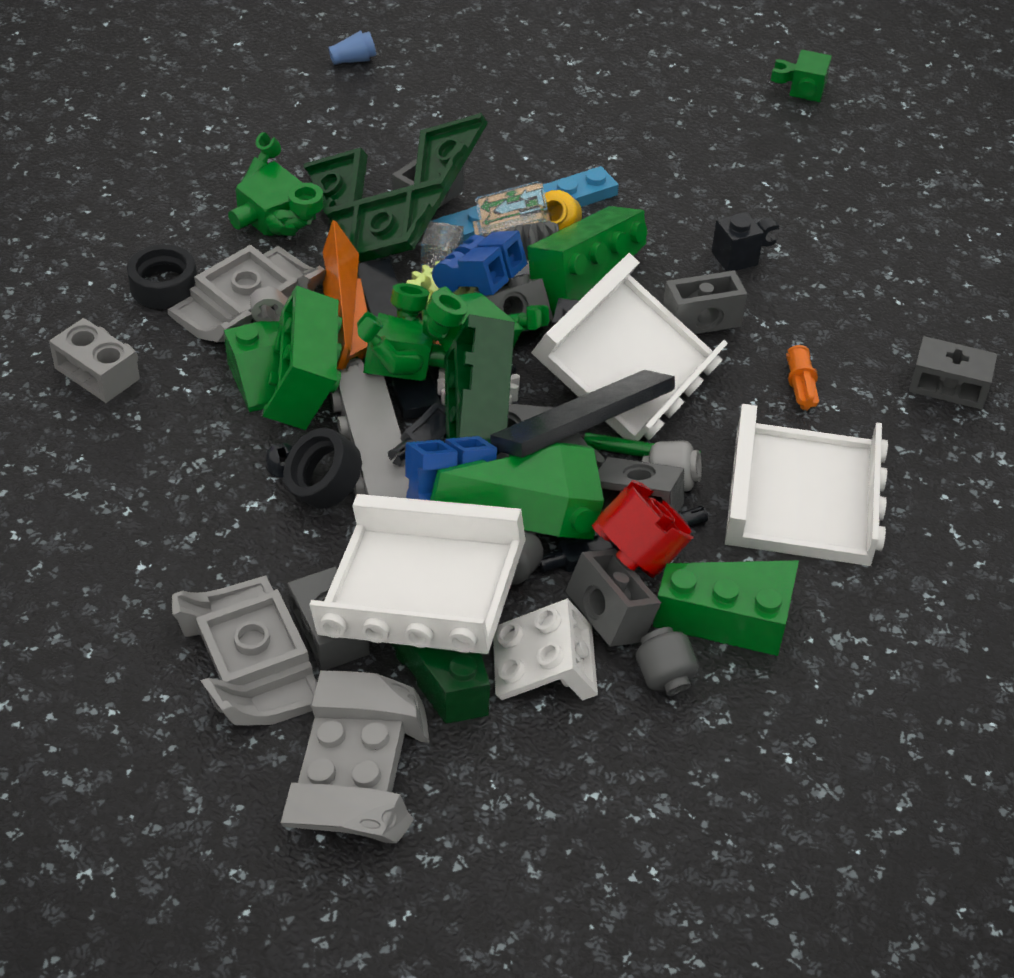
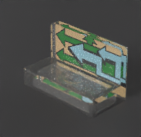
M539 181L487 194L475 199L479 220L473 221L475 235L487 237L491 232L505 231L510 227L550 221L543 184Z

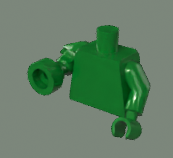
M262 132L256 138V146L261 152L258 158L254 156L244 178L235 189L237 207L228 212V217L232 226L237 230L251 224L265 236H294L299 229L310 225L316 219V213L322 210L324 206L323 191L316 184L301 182L275 161L268 164L269 158H275L280 154L281 145L275 137L270 142L268 134Z
M408 283L393 285L390 302L397 309V317L378 313L376 317L373 313L367 311L357 322L358 336L368 343L363 373L423 381L426 379L429 366L444 369V356L447 352L442 345L436 344V341L423 334V320H420L418 317V313L425 310L428 303L429 291L427 289Z
M447 286L434 291L426 305V309L423 310V334L434 341H439L446 352L469 314L515 322L513 348L522 331L527 329L536 330L541 326L549 324V307L546 305L528 306L527 315L523 312L508 315L481 293L456 295Z

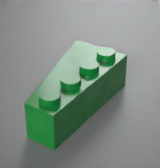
M608 206L527 246L530 279H543L553 318L558 298L580 301L628 253L634 256L646 244L647 226L645 224L644 210Z

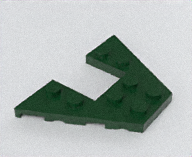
M482 113L420 130L414 185L363 199L368 155L361 147L304 163L303 167L308 172L313 184L318 185L323 191V209L331 223L332 220L338 223L359 252V263L413 250L486 128L488 121Z

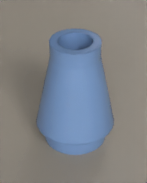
M360 30L341 42L328 47L333 65L370 61V57L376 56L375 45L369 31L362 33Z

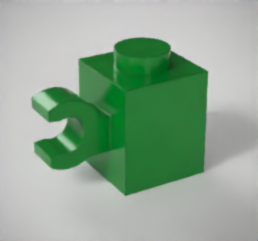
M801 49L796 64L776 59L771 81L774 83L792 81L790 96L820 102L827 82L832 55Z

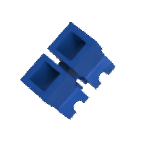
M519 230L491 232L487 237L481 235L470 236L463 244L447 255L444 260L434 266L432 277L437 287L440 289L447 286L452 292H455L460 287H478L481 294L494 295L509 281V278H513L528 264Z
M480 436L445 439V443L440 439L406 442L405 476L409 479L406 498L430 500L437 470L482 459L486 462L496 460L497 447Z

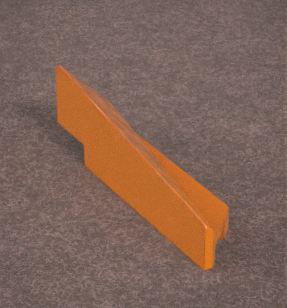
M332 220L323 249L326 274L322 285L324 295L339 300L338 316L342 317V325L338 334V343L342 345V349L337 361V369L343 370L347 367L350 359L356 356L361 359L366 357L368 343L358 336L357 322L367 312L361 279L357 278L359 252L338 223Z

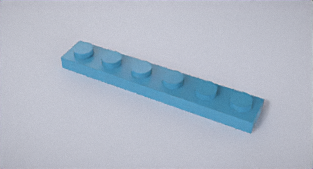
M600 166L541 185L543 194L550 190L567 192L579 202L580 207L618 195L619 184ZM480 205L430 221L424 234L439 253L457 248L472 235L486 237Z

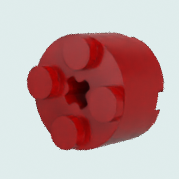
M632 480L598 516L592 527L600 537L608 542L612 541L619 548L616 556L626 567L632 571L640 567L648 576L654 578L665 569L667 563L672 562L694 536L689 535L692 531L688 524L665 500L660 503L650 497L654 492L639 481Z

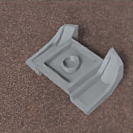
M249 245L194 276L195 286L190 288V297L169 308L168 315L199 339L225 342L224 330L251 323L253 317L250 296L256 289L267 286L274 287L287 298L290 297L296 285L314 291L324 281L326 270L320 265L316 268L306 265L279 246L262 254L255 247Z
M266 575L213 591L199 593L180 591L172 594V613L178 620L184 637L201 635L220 680L206 678L200 681L208 691L214 706L219 712L224 713L231 723L236 726L273 725L312 711L311 705L317 681L309 661L308 651L279 590H273Z
M320 670L311 705L315 717L298 783H291L281 825L282 827L350 833L376 839L384 843H397L414 820L408 813L401 795L392 793L404 735L406 733L420 742L429 743L427 717L422 700L413 687L377 673Z

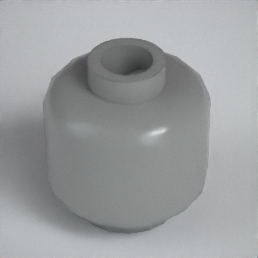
M659 441L651 447L649 456H643L642 462L684 468V492L690 491L695 482H700L701 454L699 450H694L688 441Z

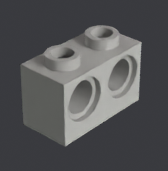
M82 318L49 340L55 369L105 403L140 380L136 351L129 344H123L111 336L103 327H97L85 318Z

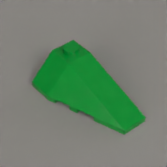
M258 321L224 330L227 363L249 413L264 409V405L268 404L274 394L275 386L269 385L268 382L270 373L272 371L278 373L280 354L274 353L280 321Z
M556 442L523 458L509 454V457L488 462L482 459L437 470L430 501L518 508L522 511L523 525L526 531L558 537L594 539L595 530L592 524L601 514L604 498L594 448L586 445Z

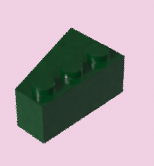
M471 314L466 318L444 356L446 439L480 436L491 443V434L508 428L515 322Z
M391 643L396 650V657L402 665L406 664L417 679L418 687L445 724L489 716L490 682L481 653H463L455 650L419 648L411 645Z

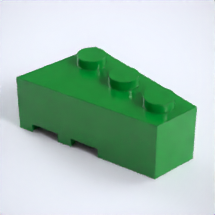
M297 285L281 311L274 353L280 354L278 373L273 371L270 373L268 384L275 386V391L268 404L264 405L262 417L306 430L329 392L334 393L337 390L341 379V371L337 370V361L342 349V345L338 343V334L342 325V317L338 316L339 300Z
M799 560L667 563L657 596L661 601V605L654 618L653 627H671L673 631H680L686 635L778 656L787 622Z

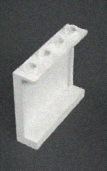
M628 253L543 336L531 353L578 397L642 370L675 376V389L671 392L605 421L623 438L639 441L642 436L650 440L665 424L659 418L663 414L670 418L680 408L684 401L679 396L684 392L689 397L704 381L699 374L703 371L708 376L723 359L718 354L728 343L723 340L712 351L630 275L640 262Z
M742 404L736 434L725 545L871 566L875 550H883L886 527L879 526V520L883 521L886 510V497L880 496V491H884L887 479V468H882L881 463H885L888 449V440L882 439V423H876L872 439L759 424L756 423L757 406Z
M357 494L352 505L357 525L324 601L311 600L309 604L317 635L367 640L375 643L411 645L419 648L455 650L463 653L488 654L526 540L521 509Z

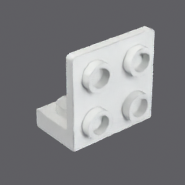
M568 598L497 626L493 638L495 694L500 700H505L559 679L565 687H570L582 700L598 695L592 625Z

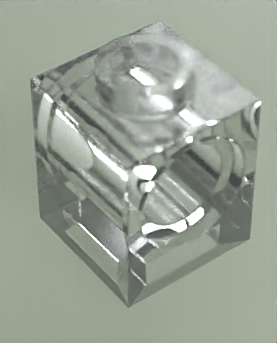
M430 221L421 242V273L422 265L434 268L436 261L444 260L447 255L463 244V226Z

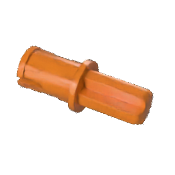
M804 345L792 346L788 349V353H786L790 369L788 382L794 388L796 402L800 405V408L802 410H809L810 407H816L819 403L816 388L818 374L812 367L809 348Z

